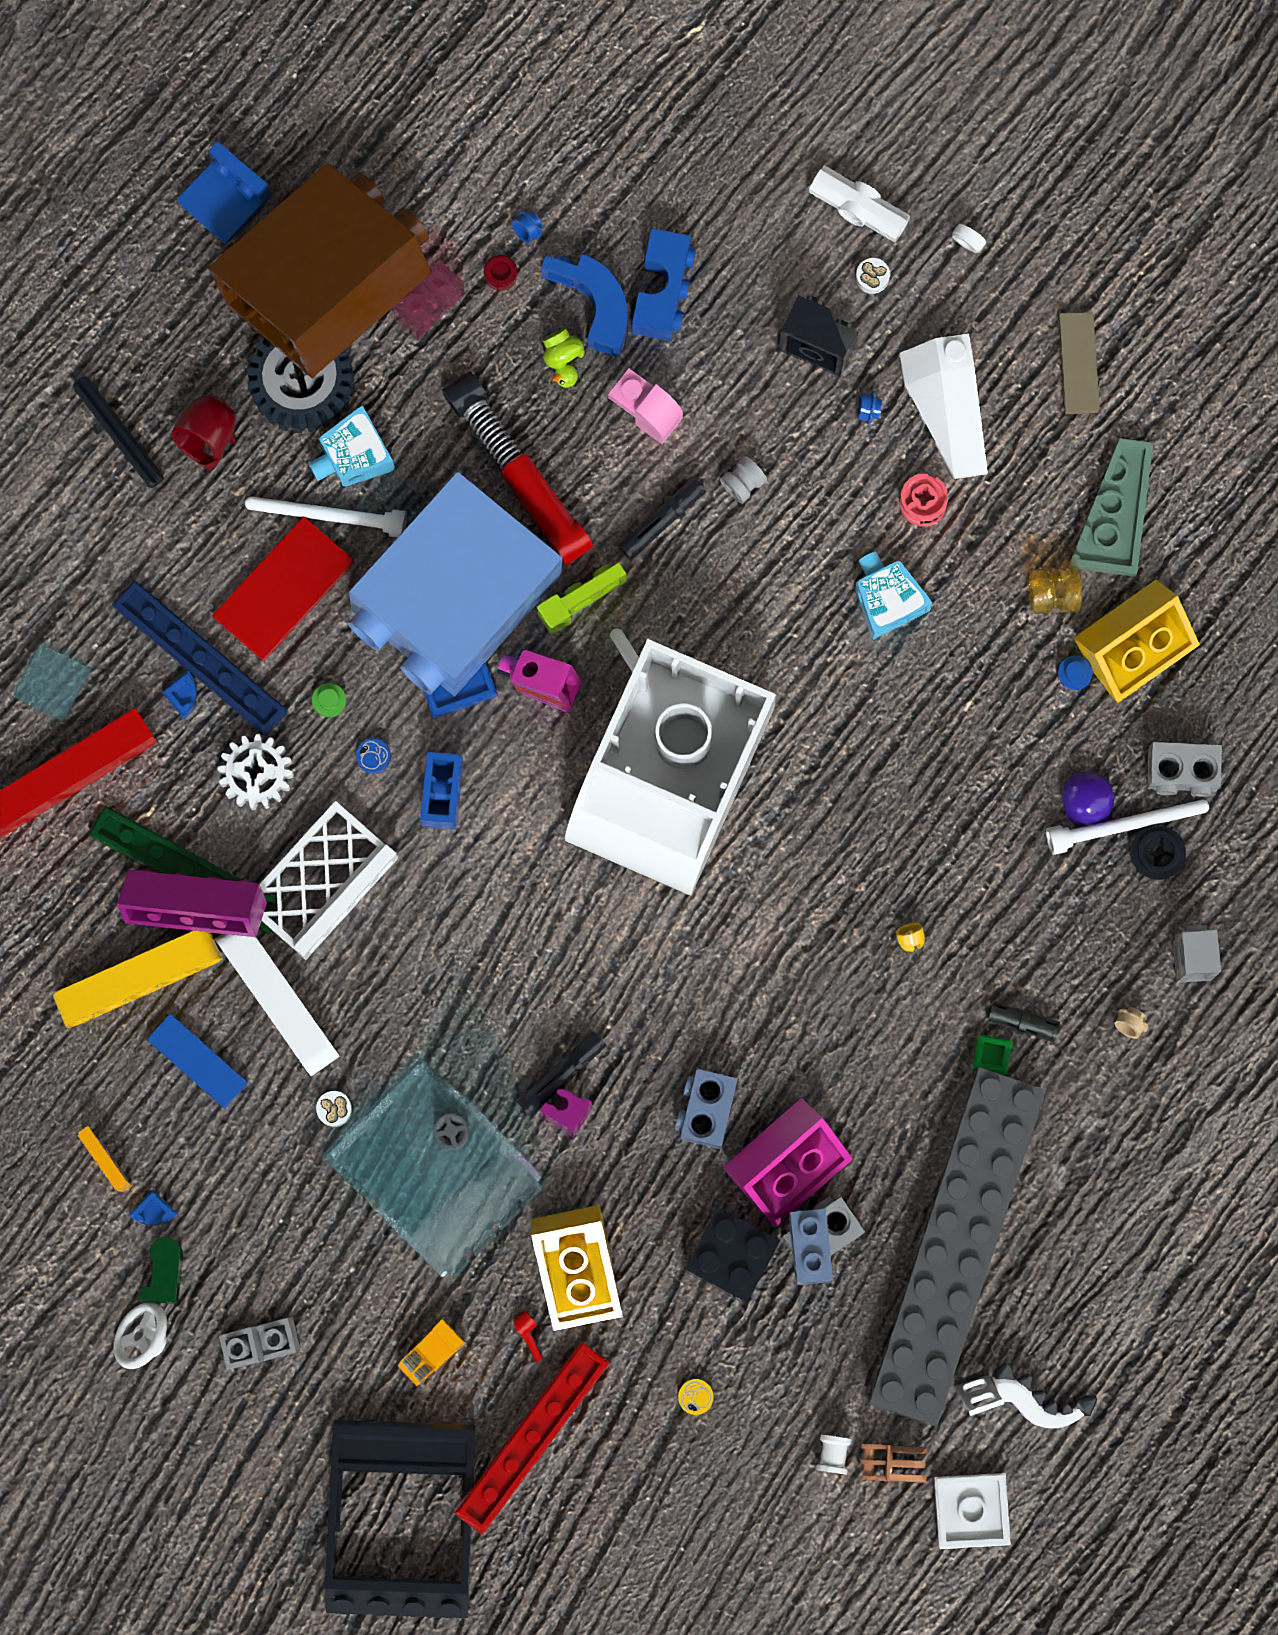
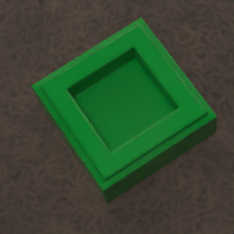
M978 1035L972 1070L977 1071L980 1067L1006 1076L1013 1041Z

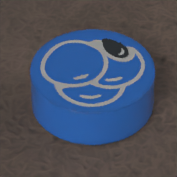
M372 738L363 741L356 751V759L359 767L364 772L379 774L388 768L391 762V753L386 743Z

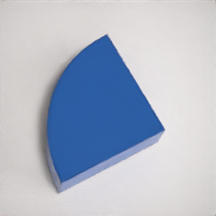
M187 671L162 691L163 695L184 720L193 711L197 700L195 681L190 672Z
M152 1190L128 1216L145 1225H161L173 1220L179 1214Z

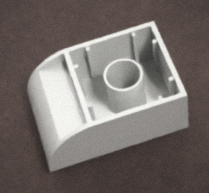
M647 639L584 780L569 820L565 841L692 896L774 711L776 694Z

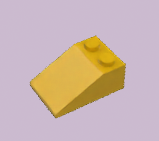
M600 1205L531 1219L532 1239L553 1330L622 1317Z

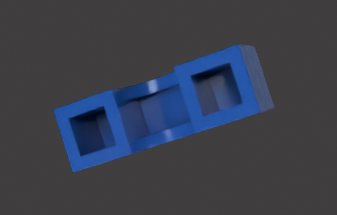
M651 228L645 257V271L662 275L668 284L664 290L657 294L638 292L632 322V334L672 341L674 331L680 332L684 312L678 311L680 299H687L690 280L684 279L686 267L693 268L696 248L691 247L690 235Z

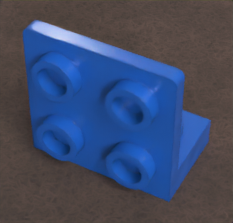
M217 141L208 150L212 163L181 194L177 202L219 240L227 244L271 198L267 183Z

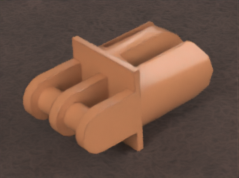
M861 1444V1448L864 1449V1460H860V1464H864V1475H860V1480L926 1483L927 1476L892 1474V1467L925 1468V1461L893 1460V1453L927 1454V1447ZM875 1449L885 1450V1461L875 1460ZM885 1465V1476H874V1466Z

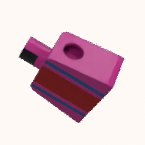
M527 650L522 651L519 659L504 655L498 667V674L511 678V683L519 693L569 714L583 684L572 665Z

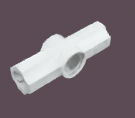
M825 165L819 170L809 188V193L837 208L839 214L850 223L862 227L866 225L893 242H896L910 220V215L881 199V195L871 186L860 181L854 183Z

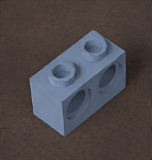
M700 1069L696 1070L695 1077L688 1076L683 1096L690 1097L687 1111L680 1109L675 1129L682 1131L680 1140L721 1149L738 1078ZM708 1082L716 1084L720 1091L719 1096L710 1101L702 1098L699 1092L700 1087ZM699 1116L708 1118L712 1124L711 1130L703 1135L695 1133L691 1127L692 1121Z
M826 1209L790 1212L789 1222L796 1285L832 1282L833 1275Z

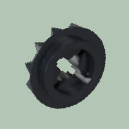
M1155 825L1143 829L1137 834L1131 845V862L1139 874L1151 880L1169 879L1180 871L1186 859L1184 841L1176 831L1166 826ZM1160 839L1162 840V851L1172 857H1162L1157 865L1154 866V856L1144 850L1154 849Z

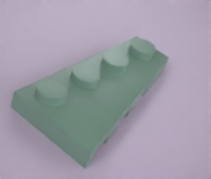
M1119 439L1068 568L1136 577L1153 443Z

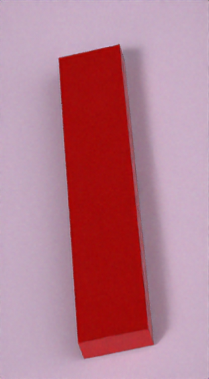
M583 1341L580 1342L453 1513L479 1534L483 1535L610 1363Z

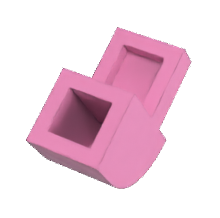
M629 368L608 394L610 400L635 417L637 427L662 445L683 419L682 409L668 393L657 384L655 386L651 385Z

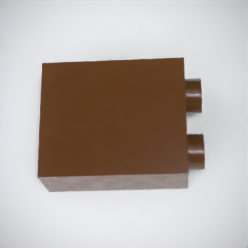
M326 163L208 267L227 306L312 379L431 274L420 247L429 239V235L421 222L405 208H401L392 216L381 207L385 204V199L377 186L366 175L358 172L349 180L329 163Z

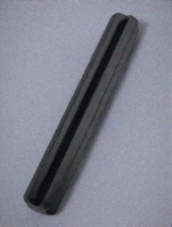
M87 376L79 378L73 384L75 392L149 488L156 487L164 480L162 473Z

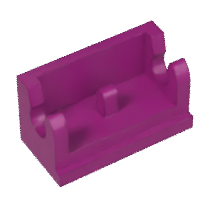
M557 1090L558 1099L562 1102L559 1104L560 1110L556 1109L553 1105L545 1103L540 1110L541 1116L570 1136L575 1137L593 1109L592 1102L587 1098L583 1101L567 1090Z

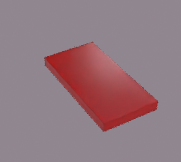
M303 516L212 617L261 661L265 662L351 568L355 561Z

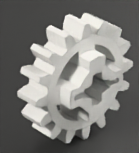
M256 734L254 742H249L246 736H242L243 745L238 747L232 742L230 747L233 753L231 755L222 753L221 755L227 764L226 766L218 767V772L226 775L219 783L221 787L230 786L225 794L229 799L237 795L236 803L239 807H242L246 801H249L251 810H256L258 802H262L266 809L270 808L269 799L274 798L280 802L282 799L278 792L280 790H290L289 785L284 781L294 776L292 771L285 769L292 764L290 757L281 758L286 750L283 746L274 749L275 741L273 738L270 737L266 743H262L260 734ZM249 752V756L242 762H237L241 756ZM264 752L270 754L276 760L278 766L267 764ZM258 761V765L264 773H259L255 783H253V779L248 771H254ZM234 778L245 781L247 792L237 787ZM270 782H275L270 789H268L265 792H262V789L267 784H269Z

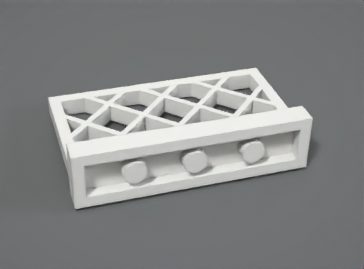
M335 801L260 883L263 893L277 892L278 911L264 912L261 921L290 945L303 959L307 960L398 859L397 853L379 840ZM336 812L347 821V835L328 836L327 822ZM352 826L361 834H352ZM323 828V836H315ZM352 839H368L376 848L367 858H353ZM348 840L349 859L329 860L328 841ZM324 841V860L304 861L305 846L309 842ZM300 853V861L292 862L294 858ZM354 863H362V864L354 871V866H353V864H354ZM349 864L350 877L345 883L330 884L329 865ZM325 865L326 884L306 885L305 866ZM286 867H300L301 886L281 887V873ZM276 879L277 887H269ZM326 889L325 905L321 909L307 910L306 890ZM330 889H338L331 897ZM301 891L302 910L282 911L281 892ZM315 914V916L307 923V915ZM303 915V929L293 939L283 930V916ZM278 916V925L269 917Z

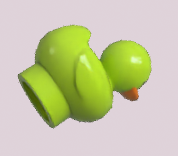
M562 328L542 340L546 347L543 359L548 367L556 369L551 381L557 382L562 387L569 388L576 383L578 373L573 366L567 363L576 357H584L585 349L580 338L569 335L567 329Z

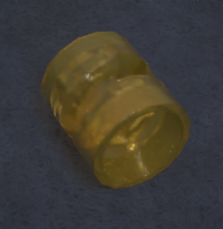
M1059 568L1056 574H1053L1050 569H1030L1029 602L1031 613H1051L1054 608H1058L1061 613L1080 612L1082 586L1079 568ZM1055 584H1061V598H1055Z

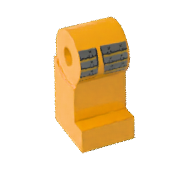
M442 1319L402 1359L398 1367L417 1387L450 1359L465 1342Z

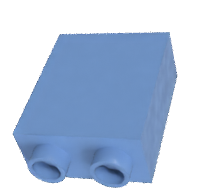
M457 472L349 591L351 611L355 616L348 625L364 643L374 650L379 651L388 641L408 659L400 668L421 690L432 694L441 685L455 697L561 578L562 557Z

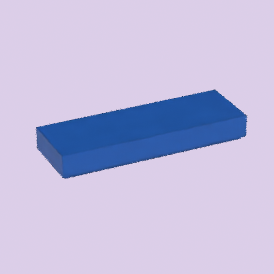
M171 1014L167 1016L147 1039L224 1109L229 1106L248 1084L247 1081Z

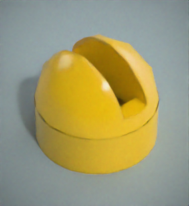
M920 923L904 925L895 932L898 943L905 951L914 952V946L921 949L925 943V934Z

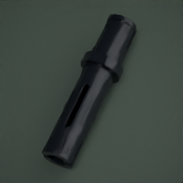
M692 477L672 497L669 495L663 499L664 504L618 544L622 553L629 560H632L676 519L681 520L686 515L685 511L706 493L704 487Z
M594 1031L591 1032L571 1052L569 1050L563 1053L564 1058L530 1088L517 1103L531 1117L557 1093V1090H560L578 1072L583 1074L586 1071L585 1066L607 1045ZM560 1075V1077L555 1082H553L542 1094L538 1096V1094L542 1090H544L555 1078H557Z

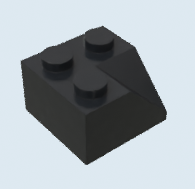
M798 295L781 331L779 351L841 377L857 343L859 332L855 331L854 326L844 320L837 319L834 321L830 309L825 307V303L813 296L804 298Z

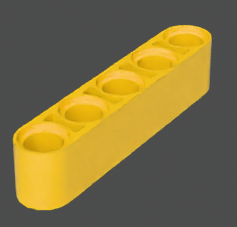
M192 931L63 988L53 994V998L66 1028H70L220 962L222 956L212 933Z

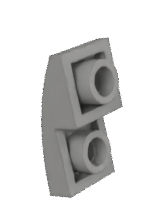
M293 1317L219 1336L227 1370L301 1352Z

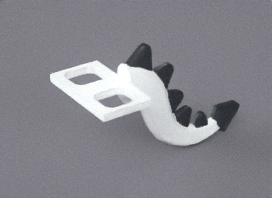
M1007 1363L1001 1365L996 1375L992 1377V1380L989 1375L955 1386L970 1416L1003 1405L1004 1402H1012L1027 1420L1034 1425L1044 1428L1065 1427L1076 1422L1082 1416H1091L1097 1403L1096 1395L1090 1394L1076 1399V1407L1074 1409L1067 1403H1064L1061 1412H1057V1403L1054 1400L1042 1406L1046 1393L1043 1390L1031 1391L1032 1376L1028 1373L1014 1379L1011 1367ZM979 1384H986L984 1388L970 1393L965 1392L968 1388ZM993 1397L995 1399L980 1406L974 1407L972 1405L986 1398Z

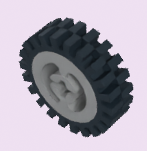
M268 340L265 344L260 341L256 346L257 353L256 355L252 354L249 360L251 367L247 368V376L249 378L247 382L258 411L262 416H266L268 422L272 425L275 423L279 424L280 429L285 431L288 428H293L294 433H302V429L308 428L310 433L316 431V426L322 424L323 428H326L330 425V419L334 418L337 420L341 417V409L344 408L346 410L350 404L348 398L353 396V383H355L353 368L346 349L313 379L302 370L310 395L303 398L293 362ZM285 367L284 373L280 375L281 370ZM323 382L322 385H321V387L318 389V391L315 392L316 389H317L318 383ZM291 392L292 395L298 398L289 397L284 393Z

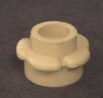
M1129 1007L1128 1010L1120 1009L1118 1011L1119 1015L1115 1026L1125 1036L1137 1039L1143 1031L1146 1032L1148 1030V1024L1145 1022L1146 1016L1140 1010Z

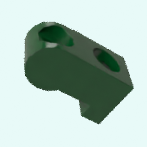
M160 1237L151 1244L149 1250L150 1258L153 1262L151 1286H141L140 1300L143 1302L179 1305L183 1249L174 1239Z

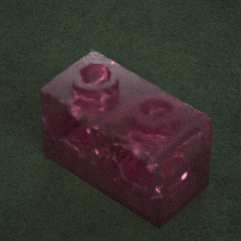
M440 260L430 268V275L392 307L394 319L417 341L465 295L463 282Z

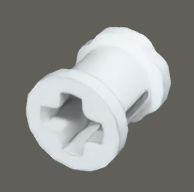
M821 1434L820 1440L823 1442L821 1461L820 1464L816 1465V1470L847 1475L848 1469L845 1468L847 1446L851 1445L852 1439Z

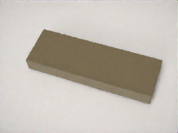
M1093 312L1060 313L1059 333L1065 414L1098 413L1100 407Z

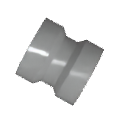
M744 456L737 462V468L733 472L725 473L720 478V482L736 501L743 504L750 498V492L754 488H760L767 482V477L755 462Z

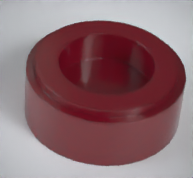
M497 255L487 261L484 267V278L489 287L497 291H505L516 283L518 277L517 266L511 258Z

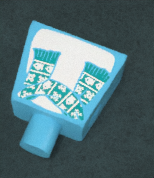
M363 406L356 409L319 438L325 455L308 463L317 481L336 473L343 487L395 470L393 460Z
M872 552L858 561L866 577L856 582L855 590L872 640L930 611L932 606L930 598L900 561L884 567L877 552Z

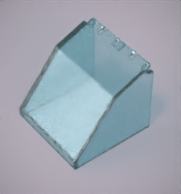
M421 1057L322 1155L441 1277L448 1273L453 1279L471 1262L465 1254L471 1250L477 1256L496 1236L490 1229L496 1225L502 1230L521 1211L515 1203L520 1199L527 1205L543 1189L538 1183L542 1178L540 1173L477 1107ZM445 1114L461 1116L469 1128L470 1136L468 1142L458 1150L449 1151L443 1149L434 1137L433 1129L435 1123Z

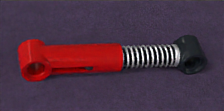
M468 371L441 389L452 410L458 417L462 416L467 421H470L473 430H477L476 434L480 435L481 440H484L483 444L487 445L490 454H494L493 458L497 459L498 464H501L500 468L502 471L500 474L542 531L551 549L562 557V564L566 566L592 549L594 546L585 530L577 520L572 518L529 455L519 454L521 450H516L517 445H513L514 440H509L510 435H506L507 431L502 430L504 426H499L500 421H496L497 416H492L493 411H489L490 407L486 403L488 399L487 394L473 373Z

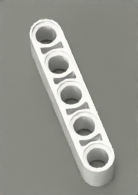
M221 934L215 938V941L310 1076H313L340 1057L257 938Z

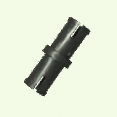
M996 1000L993 1001L987 1020L988 1022L1017 1030L1016 1034L1023 1036L1026 1033L1052 1043L1056 1039L1061 1021L1031 1013L1032 1009L1025 1007L1022 1010Z

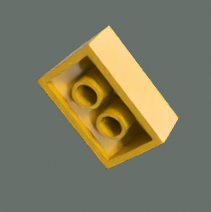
M1157 579L1074 637L1084 659L1090 663L1094 674L1117 703L1200 645L1178 596Z

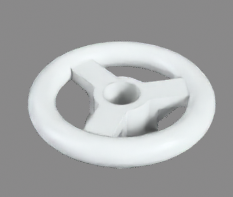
M152 1302L142 1303L134 1307L120 1323L115 1335L113 1349L115 1358L122 1367L127 1369L139 1368L147 1364L153 1357L159 1355L164 1349L167 1340V1317L161 1306ZM144 1314L140 1325L132 1333L127 1334L135 1320ZM135 1346L140 1349L142 1354L136 1358H128L124 1348Z

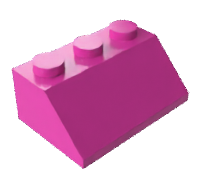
M801 1098L724 1165L723 1168L739 1189L775 1228L789 1216L790 1212H794L853 1158L825 1120Z

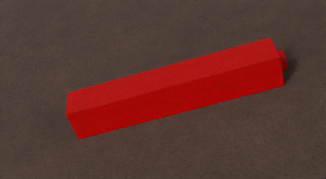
M134 708L0 790V839L157 744L137 709Z

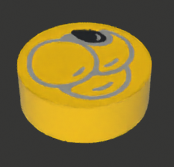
M692 1379L684 1383L680 1388L678 1401L685 1412L692 1415H700L711 1407L713 1391L705 1381Z

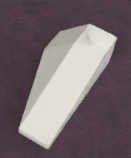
M969 334L935 338L901 352L899 356L904 387L909 396L912 397L920 412L919 415L923 423L927 425L935 440V445L953 479L986 475L988 471Z

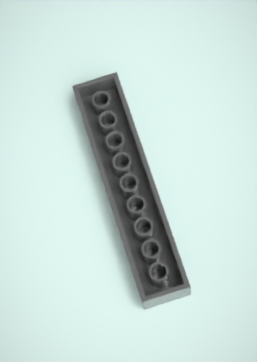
M980 1067L975 1072L868 1400L869 1405L933 1427L938 1426L1045 1095V1089Z

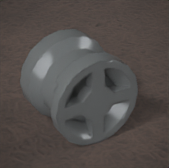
M456 1114L441 1116L436 1121L433 1129L434 1137L443 1149L449 1151L462 1148L468 1142L470 1136L465 1120Z

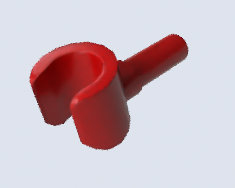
M524 1311L515 1318L513 1322L514 1327L527 1343L535 1362H538L543 1357L534 1338L529 1333L537 1324Z

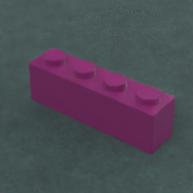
M147 869L142 871L128 870L117 902L120 913L125 923L255 938L267 905L260 884L249 880L230 881L213 876L202 878L192 877L183 873L164 874Z

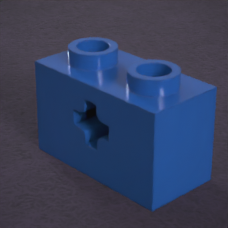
M427 752L420 816L422 827L457 830L464 765L462 755Z

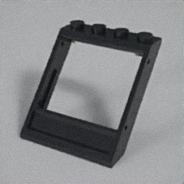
M334 1420L325 1574L326 1613L468 1618L472 1527L462 1519L460 1536H463L461 1581L335 1577L337 1532H340L343 1471L463 1476V1500L474 1485L475 1425Z

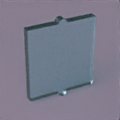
M41 644L13 697L34 707L36 713L44 712L64 722L91 669L70 659L68 653L62 655Z

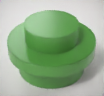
M325 683L314 691L312 705L319 715L327 718L335 717L344 710L346 695L338 685Z

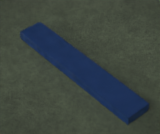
M135 580L112 604L115 610L265 737L289 713L283 705Z

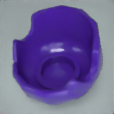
M1094 771L1078 772L1069 777L1062 790V802L1067 818L1082 827L1106 821L1114 806V792L1108 779Z

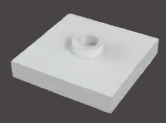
M1006 1473L934 1477L939 1549L1011 1545Z

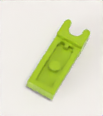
M620 563L612 567L610 564L602 566L593 573L594 578L584 585L581 582L575 583L565 590L563 598L560 599L558 594L538 605L536 607L539 611L537 614L548 632L553 635L572 623V615L627 581L626 572Z

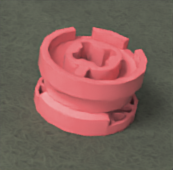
M918 474L911 477L904 484L901 491L900 510L904 518L917 526H930L937 523L943 517L948 503V491L945 484L938 477L934 478L928 476V474Z

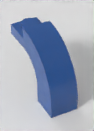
M584 254L581 255L578 266L573 265L574 262L564 256L556 255L554 258L545 256L541 267L542 278L579 290L590 299L595 308V318L587 338L588 348L620 358L627 337L628 317L625 296L617 279L604 265Z

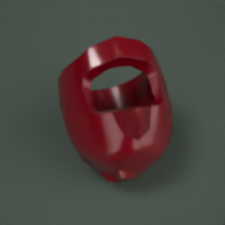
M201 395L187 406L177 418L172 430L173 441L185 455L196 461L201 467L211 470L221 460L227 444H235L236 436L234 429L237 421L235 411L222 398L212 395ZM206 443L211 448L213 455H208L203 451Z

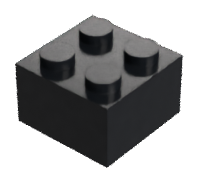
M718 1207L686 1266L685 1272L747 1305L780 1240Z

